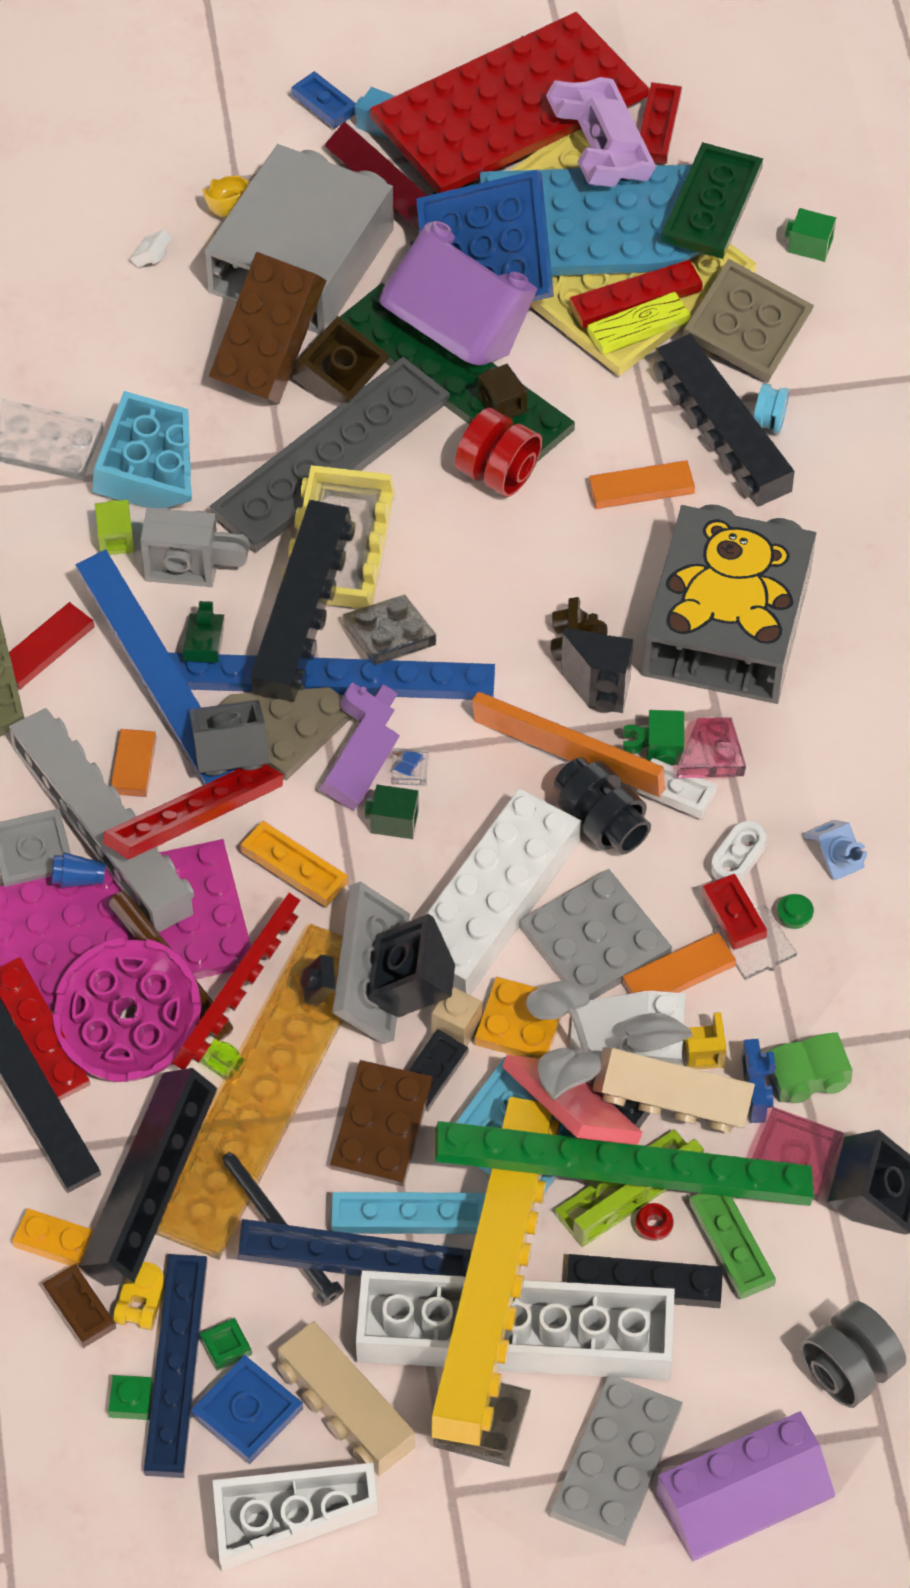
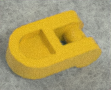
M143 1262L135 1283L123 1284L120 1298L114 1311L113 1320L116 1324L126 1325L127 1322L140 1324L141 1329L153 1330L165 1284L163 1273L156 1264ZM133 1302L145 1304V1306L141 1309L132 1307Z

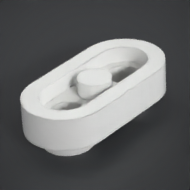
M744 821L737 824L731 830L712 858L711 872L716 880L734 873L740 882L746 877L766 847L767 835L761 825L751 821ZM744 842H750V843H752L753 845H752V846H745V845L742 844V843H744ZM731 867L734 871H726L724 868Z

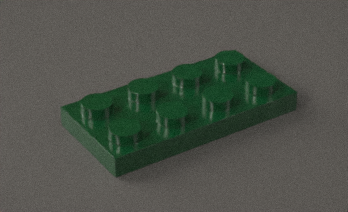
M702 142L663 229L661 242L724 259L763 168L764 158Z

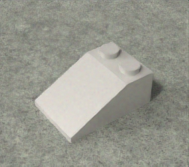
M643 991L589 1000L586 1006L575 1010L579 1015L590 1052L602 1051L603 1047L617 1049L619 1039L626 1035L624 1029L626 1023L640 1015L662 1013L684 1024L686 993ZM572 1020L570 1049L577 1052L582 1050ZM683 1041L649 1052H633L626 1045L624 1051L681 1065Z

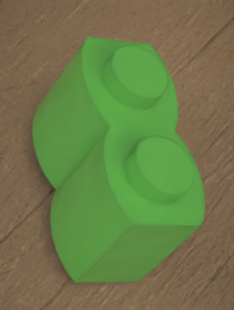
M838 1032L817 1035L803 1042L787 1043L767 1051V1053L773 1052L775 1056L776 1070L770 1076L780 1102L801 1103L809 1099L815 1092L834 1094L844 1090L851 1083L853 1070Z

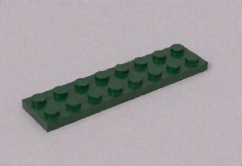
M379 284L340 316L345 322L390 355L389 359L385 362L387 365L392 366L404 357L448 391L450 398L447 399L445 407L469 425L482 410L486 409L478 398V376L498 366L493 362L475 365L464 361L386 309L379 302L385 284ZM524 385L527 389V412L511 419L513 425L522 424L542 436V449L539 461L575 430V421Z

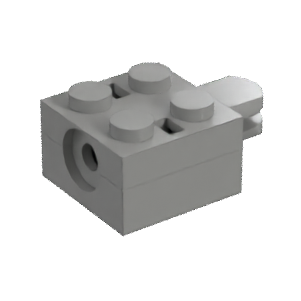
M147 507L140 539L145 581L213 588L217 565L242 567L246 564L250 546L249 539L243 534L217 532L215 513L172 510L165 507Z

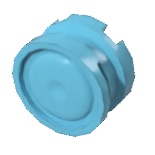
M762 383L754 412V418L762 429L763 427L771 428L772 432L780 433L787 410L790 388L780 387V389H774L772 384Z

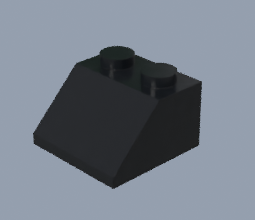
M564 627L561 674L589 708H595L602 712L623 713L631 680L633 639Z
M426 914L380 933L375 938L367 999L398 1018L452 997L455 963L432 915Z
M880 1130L845 1136L827 1202L853 1222L903 1235L910 1234V1154Z

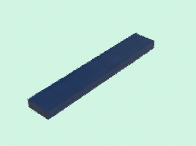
M242 1219L237 1260L361 1276L362 1271L466 1277L471 1250Z
M169 1254L144 1465L145 1476L185 1477L208 1265L207 1256Z

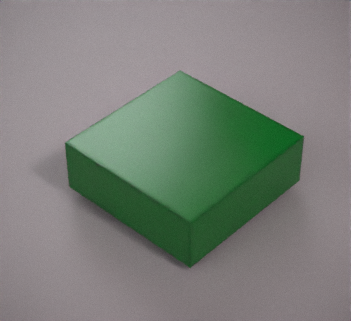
M235 1317L200 1333V1340L216 1371L238 1362L244 1355L247 1357L252 1355V1349Z

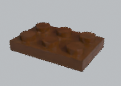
M360 1060L331 1159V1169L404 1187L432 1088L433 1077Z

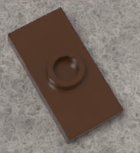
M76 1264L42 1283L43 1290L82 1348L116 1329L115 1321Z

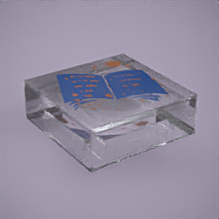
M393 748L391 784L427 786L429 750Z

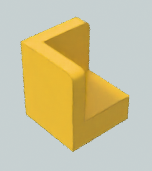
M714 1012L712 1026L688 1027L692 1031L693 1037L683 1040L687 1067L694 1069L725 1067L727 1048L722 1013Z

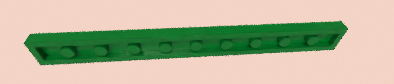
M438 1121L435 1128V1162L810 1206L814 1199L811 1165Z

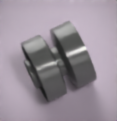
M857 1300L851 1301L836 1313L830 1320V1326H820L800 1344L803 1360L815 1380L833 1399L849 1408L856 1407L876 1390V1382L885 1383L906 1365L904 1348L892 1328L875 1310Z

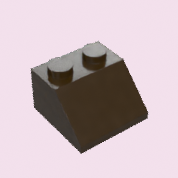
M337 316L298 359L292 378L318 398L350 403L384 365L390 355Z

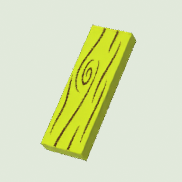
M676 292L589 324L587 333L601 354L605 355L688 323L691 314Z

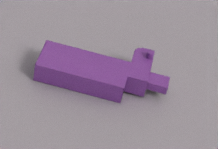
M352 682L340 699L342 710L360 722L319 790L352 811L360 804L400 737L398 733L386 726L395 711L390 706L398 693L384 684L374 697L367 692L365 687L360 688Z

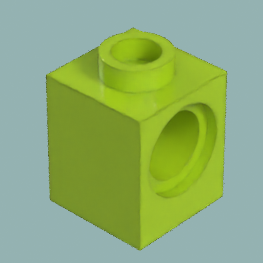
M110 500L94 503L100 552L106 549L109 555L134 553L129 500Z

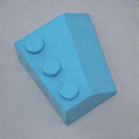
M124 391L94 467L92 492L118 500H129V503L146 508H168L191 501L188 409Z

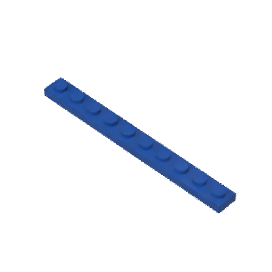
M168 652L191 690L253 692L250 675L257 655L220 654L219 662L183 661V653ZM314 658L313 660H308L305 668L307 670V680L304 689L330 687L339 695H343L353 682L360 688L365 687L367 692L373 696H376L384 684L398 693L396 697L472 700L477 692L494 697L495 664Z

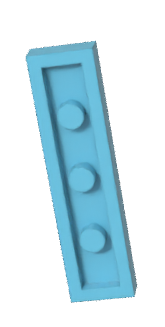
M333 1192L332 1231L354 1234H476L486 1193Z

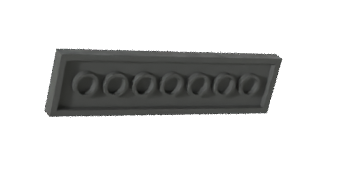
M402 357L364 386L350 403H342L210 505V513H215L216 519L231 532L245 535L249 539L250 547L258 552L295 523L296 510L298 507L302 508L304 498L301 497L302 481L304 477L309 478L311 465L362 471L445 406L447 399L450 398V393L406 358ZM325 490L323 500L335 491Z

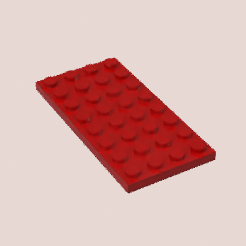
M576 11L371 107L370 118L435 191L441 193L458 189L479 179L480 172L495 171L582 129L578 120L556 117L546 97L554 80L579 83L599 77L613 79L627 107L647 98L649 87Z

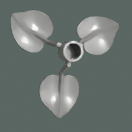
M557 981L543 985L532 991L526 1000L528 1012L539 1019H558L568 1013L572 1017L582 1050L577 1052L568 1048H559L544 1054L538 1062L539 1078L544 1089L553 1100H556L567 1090L585 1082L594 1086L595 1078L602 1068L600 1061L602 1051L590 1052L579 1015L575 1010L589 1003V994L582 985L570 981ZM648 1013L635 1017L626 1023L624 1027L626 1035L619 1039L617 1049L624 1051L627 1045L629 1050L633 1052H649L693 1037L687 1026L669 1015Z

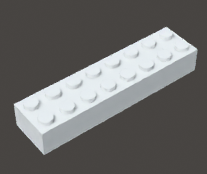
M362 1271L356 1334L357 1362L444 1367L466 1277ZM524 1280L521 1299L514 1298L512 1307L517 1308L514 1330H506L504 1340H509L506 1364L499 1363L497 1370L608 1377L611 1374L619 1378L670 1380L673 1347L674 1289Z

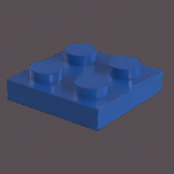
M244 1355L191 1409V1413L204 1427L248 1464H251L303 1410V1402Z

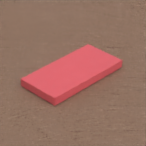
M506 1054L502 1065L504 1070L574 1136L583 1139L633 1145L639 1143L643 1132L612 1103L602 1101L603 1095L592 1091L593 1086L590 1083L585 1082L573 1087L560 1095L556 1100H553L544 1089L539 1078L538 1062L540 1059Z

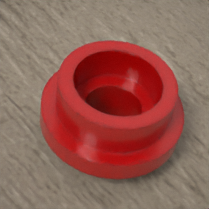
M650 1203L642 1207L635 1219L638 1233L651 1241L666 1238L672 1232L674 1225L672 1213L659 1203ZM657 1220L661 1225L659 1227H652L648 1225V1222Z

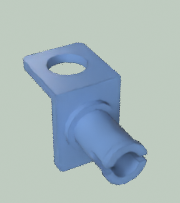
M831 820L803 833L805 839L819 842L832 879L838 880L864 868L867 851L860 850L865 848L862 843L856 842L850 822Z

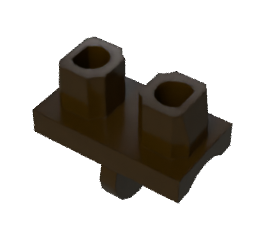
M579 597L569 598L568 608L552 612V624L557 634L563 633L564 627L608 634L607 624L598 620L597 614L591 613L588 615L587 612L580 608ZM563 637L551 640L550 650L556 661H562Z

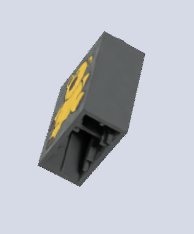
M710 504L700 508L681 505L645 633L642 676L778 704L811 575L817 532L802 529L796 522L785 518H774L765 522L736 516L731 510L720 505Z

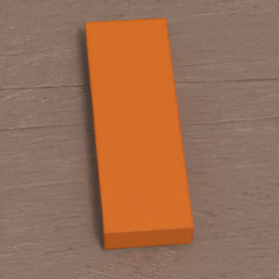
M688 460L589 476V486L596 509L695 494V484Z
M716 932L622 976V983L629 994L643 991L679 993L735 967L736 958L719 932Z

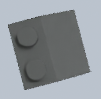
M259 700L189 709L199 773L206 772L208 775H219L225 773L227 769L240 767L243 770H255L262 767V764L270 763L265 721Z

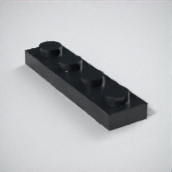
M569 1254L567 1283L674 1289V1305L721 1307L722 1266Z

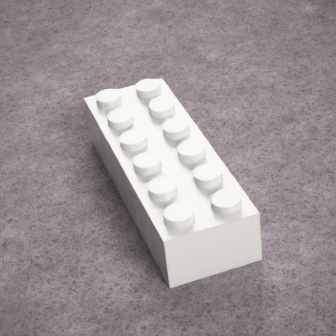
M520 788L427 912V914L434 917L454 960L453 987L469 995L472 994L518 930L519 920L528 916L580 843L581 820Z

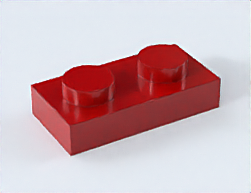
M735 873L702 886V895L733 950L767 938L768 930Z

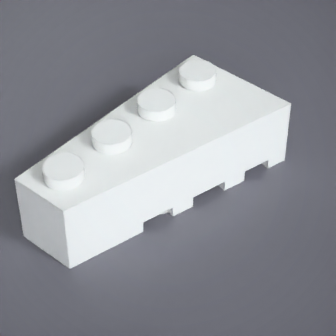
M373 1463L212 1480L219 1561L222 1571L378 1515Z

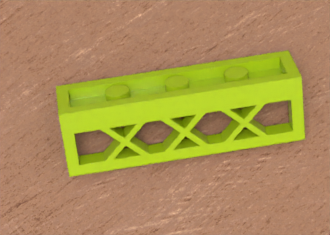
M675 1129L650 1145L667 1148L674 1144L678 1150L704 1153V1148L695 1138L686 1143ZM602 1181L597 1189L589 1186L554 1210V1215L583 1248L668 1189ZM607 1187L619 1189L601 1202L599 1201L600 1192ZM578 1207L589 1209L574 1219V1221L568 1215Z

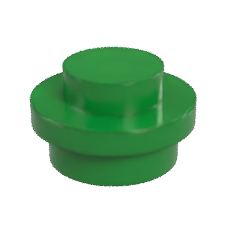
M789 894L778 903V918L790 929H800L813 918V904L803 895Z

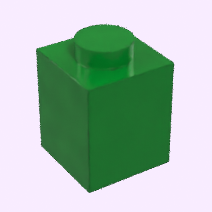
M799 208L795 220L789 219L785 231V238L789 239L788 253L825 262L834 240L837 217Z

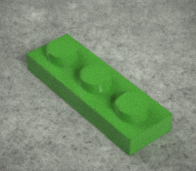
M705 1193L690 1197V1206L740 1300L775 1286L776 1278L733 1198Z

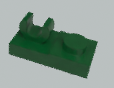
M199 601V611L197 613H190L183 647V661L219 662L225 619L224 614H213V601Z

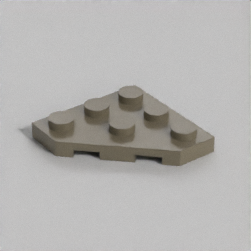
M330 687L298 690L295 702L254 693L230 694L219 704L224 705L253 700L260 701L265 721L270 763L267 765L284 774L283 779L285 781L352 718L351 715L344 712L340 707L342 696Z

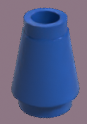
M66 852L63 855H54L52 884H60V888L104 883L105 863Z

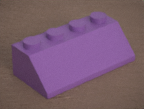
M801 1411L659 1474L656 1492L693 1562L835 1497V1491L820 1444Z

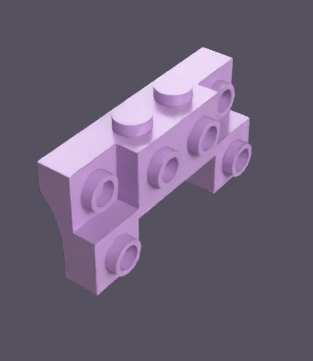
M603 77L579 83L554 80L546 97L556 117L578 120L591 147H586L577 161L587 183L595 186L615 187L620 178L648 181L656 165L614 80Z

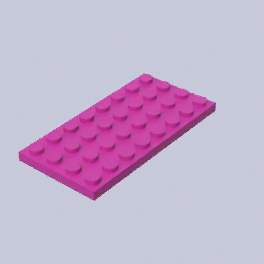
M224 839L160 852L162 856L166 854L172 860L178 877L180 879H187L194 891L195 897L191 899L193 915L159 932V934L170 948L185 961L195 979L235 971L251 948V943ZM106 869L103 884L60 888V884H52V876L7 887H4V885L0 886V967L21 957L49 1009L54 1011L58 985L65 972L77 958L94 946L117 938L136 940L109 906L110 898L121 891V888Z

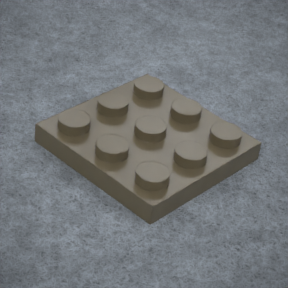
M728 258L684 328L682 336L691 334L701 347L768 383L811 314L814 305Z

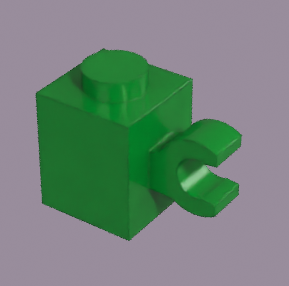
M649 710L648 727H639L632 724L625 725L623 737L634 738L635 741H623V750L631 754H637L644 747H647L648 761L654 758L671 766H682L684 755V711Z

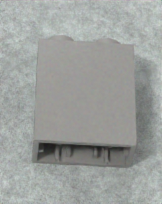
M277 144L205 248L208 292L237 303L256 251L313 272L327 280L308 328L309 331L321 335L338 316L394 230L393 186L387 184L383 178L371 171H360L357 173L329 163L323 155L316 151L302 150L299 152Z

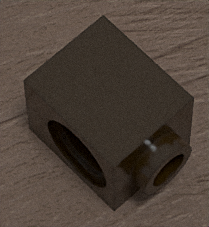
M508 363L497 368H491L478 376V398L485 408H493L509 418L527 412V389Z

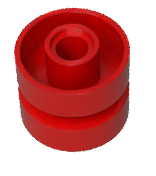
M486 408L472 420L463 434L455 456V467L458 471L476 481L484 479L487 487L505 497H510L519 491L533 472L541 453L542 436L522 424L513 425L511 418L493 408Z

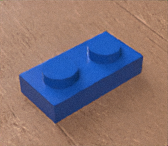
M315 71L291 87L294 98L334 129L355 115L354 108L356 103Z

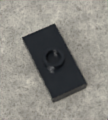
M439 1029L435 1031L408 1070L433 1077V1084L425 1109L427 1112L469 1053L467 1046Z

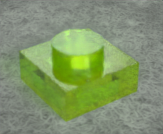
M214 1038L200 1063L229 1082L245 1059L239 1055L238 1050L234 1046Z

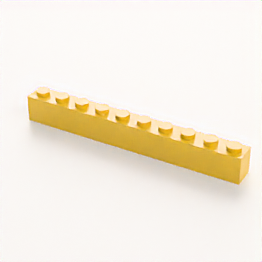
M509 1097L502 1129L552 1135L559 1134L560 1121L554 1120V1116L541 1103ZM492 1168L434 1405L432 1438L480 1446L483 1431L490 1432L494 1407H489L491 1397L498 1398L502 1374L496 1373L498 1364H506L509 1340H504L506 1330L513 1331L515 1326L517 1308L512 1307L514 1298L521 1299L524 1275H519L521 1266L528 1267L532 1244L527 1243L528 1234L535 1235L537 1230L539 1212H534L536 1203H543L546 1181H541L542 1174Z

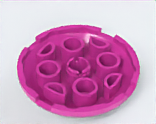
M117 938L89 949L68 968L56 991L57 998L53 1023L63 1050L82 1070L109 1081H137L156 1075L172 1065L174 1058L199 1023L201 1015L199 987L185 961L167 946L149 939L144 941ZM137 1007L134 1018H121L122 1012L126 1008ZM61 1030L64 1033L66 1039L62 1037Z

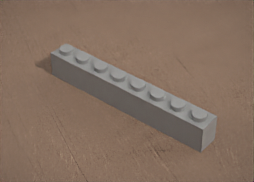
M44 708L10 725L13 749L98 860L105 863V869L121 890L127 892L158 933L193 915L191 899L195 897L194 891L187 879H180L178 877L175 866L168 855L162 856L158 848L155 847L129 860L103 844L104 831L136 817L131 808H124L113 785H106L95 762L91 764L88 762L79 741H72L70 739L64 722L59 717L55 719L49 710Z

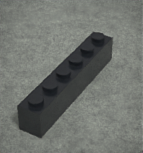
M691 334L656 348L655 363L653 364L656 378L666 384L674 402L678 405L681 404L687 412L691 425L699 428L704 435L707 446L717 452L722 459L725 470L729 474L732 473L738 480L743 494L746 497H750L756 506L759 507L792 492L795 470Z
M309 499L250 675L254 694L295 702L298 690L304 689L307 680V670L305 668L308 660L314 659L317 649L315 637L317 631H322L325 626L327 617L325 607L328 600H333L336 592V580L334 579L337 571H342L346 560V551L344 549L347 542H352L355 534L356 524L351 521L349 507Z
M194 1068L163 1072L78 1267L103 1286L135 1283L218 1088Z

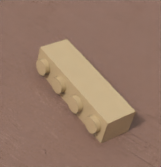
M603 1047L600 1057L602 1068L595 1078L592 1090L603 1094L602 1101L624 1106L626 1100L638 1102V1110L660 1115L661 1108L674 1111L673 1119L696 1124L697 1117L710 1120L709 1128L731 1133L732 1126L745 1128L755 1084L615 1048Z
M315 1321L278 1348L279 1365L277 1369L288 1384L296 1383L304 1392L302 1393L304 1401L312 1411L317 1413L320 1410L329 1420L327 1421L329 1429L340 1441L346 1439L354 1448L352 1452L359 1464L373 1463L374 1472L380 1476L415 1449V1431Z

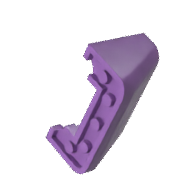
M439 221L424 225L384 286L379 302L386 309L468 363L484 365L508 356L538 288L529 283L526 276L518 272H510V274L498 276L452 246L455 236L447 224Z

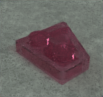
M732 717L697 718L679 762L677 778L744 776L746 763Z

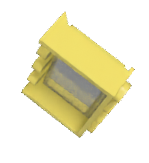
M311 465L309 478H303L301 497L304 498L302 508L298 507L295 514V528H298L297 535L309 499L349 507L351 521L356 524L352 542H347L344 549L346 551L344 568L342 571H337L334 579L336 580L334 598L332 601L328 600L327 605L360 608L368 613L372 612L395 495L391 474ZM291 538L288 551L289 558L292 553L296 538Z

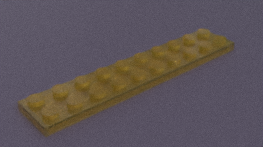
M309 924L198 1133L156 1231V1235L220 1260L250 1202L248 1196L224 1166L222 1157L228 1152L235 1154L256 1183L259 1184L343 1022L342 1018L333 1014L343 940L342 935ZM320 954L333 957L335 990L318 1006L304 1004V991L300 983L302 971Z

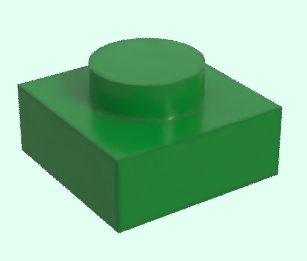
M113 1375L108 1409L109 1418L149 1420L153 1387L152 1377Z

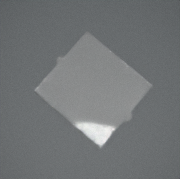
M765 904L755 908L768 930L767 938L733 950L720 925L713 928V933L719 932L736 958V968L744 980L766 970L773 971L776 965L797 956L796 949Z

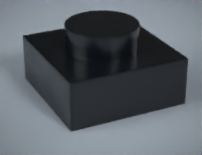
M320 954L302 971L300 983L304 991V1004L318 1006L335 990L333 957Z

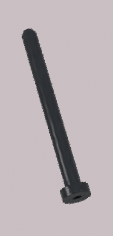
M231 1152L225 1154L222 1157L224 1166L266 1222L288 1225L238 1157ZM302 1268L319 1291L316 1298L322 1306L331 1304L344 1292L339 1282L331 1283L323 1271Z

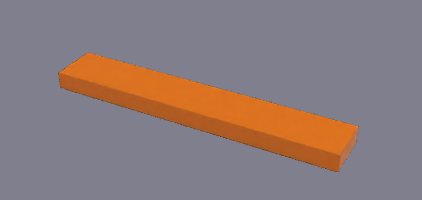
M477 692L472 699L475 722L569 761L582 757L590 764L597 761L604 762L620 777L621 782L659 798L666 789L664 767L484 693Z

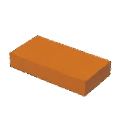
M120 730L111 785L115 787L119 795L147 797L157 739L156 731Z

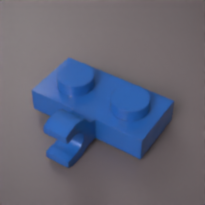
M745 1039L741 1056L744 1081L755 1084L749 1107L750 1123L766 1122L767 1109L773 1108L774 1105L772 1086H765L764 1078L776 1070L775 1056L773 1052L761 1053L759 1039Z

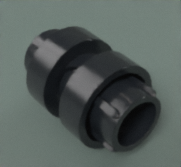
M576 758L566 764L556 776L554 788L560 793L558 799L559 809L581 820V825L584 824L583 831L585 835L601 850L615 848L620 854H627L635 850L647 838L651 830V823L644 817L647 809L646 803L630 787H621L620 777L604 762L597 761L590 764L585 758Z

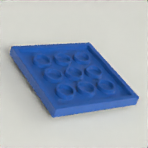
M538 170L416 198L419 233L424 225L434 221L445 223L451 228V232L455 236L452 246L498 276L510 274V272H518L526 276L528 282L538 288L533 301L554 297L542 174Z

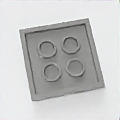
M610 869L519 920L521 931L561 981H570L582 985L589 994V1000H594L621 984L622 976L672 953L671 944Z

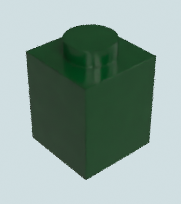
M377 784L374 798L368 797L365 807V818L370 819L371 833L413 839L419 813V790Z

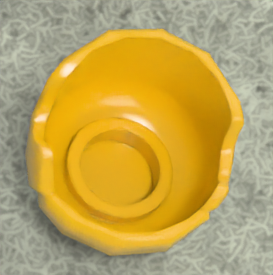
M239 175L225 176L219 180L212 179L208 191L206 188H203L202 192L210 211L220 217L227 218L250 183Z

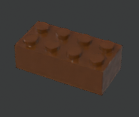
M256 251L209 377L280 404L327 280L313 272Z

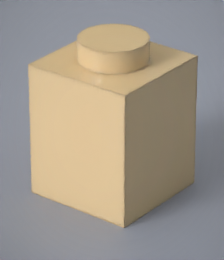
M453 987L452 997L440 1001L431 1013L432 1036L439 1029L465 1046H468L477 1032L482 1018V1001Z

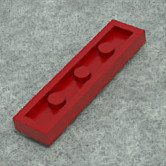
M689 259L570 297L569 306L581 328L584 329L588 328L589 324L676 292L679 298L701 292L703 282Z
M21 957L1 966L0 999L58 1099L61 1101L91 1085L85 1071L77 1066L63 1050L54 1029L53 1014ZM61 1030L62 1037L66 1039L64 1033Z

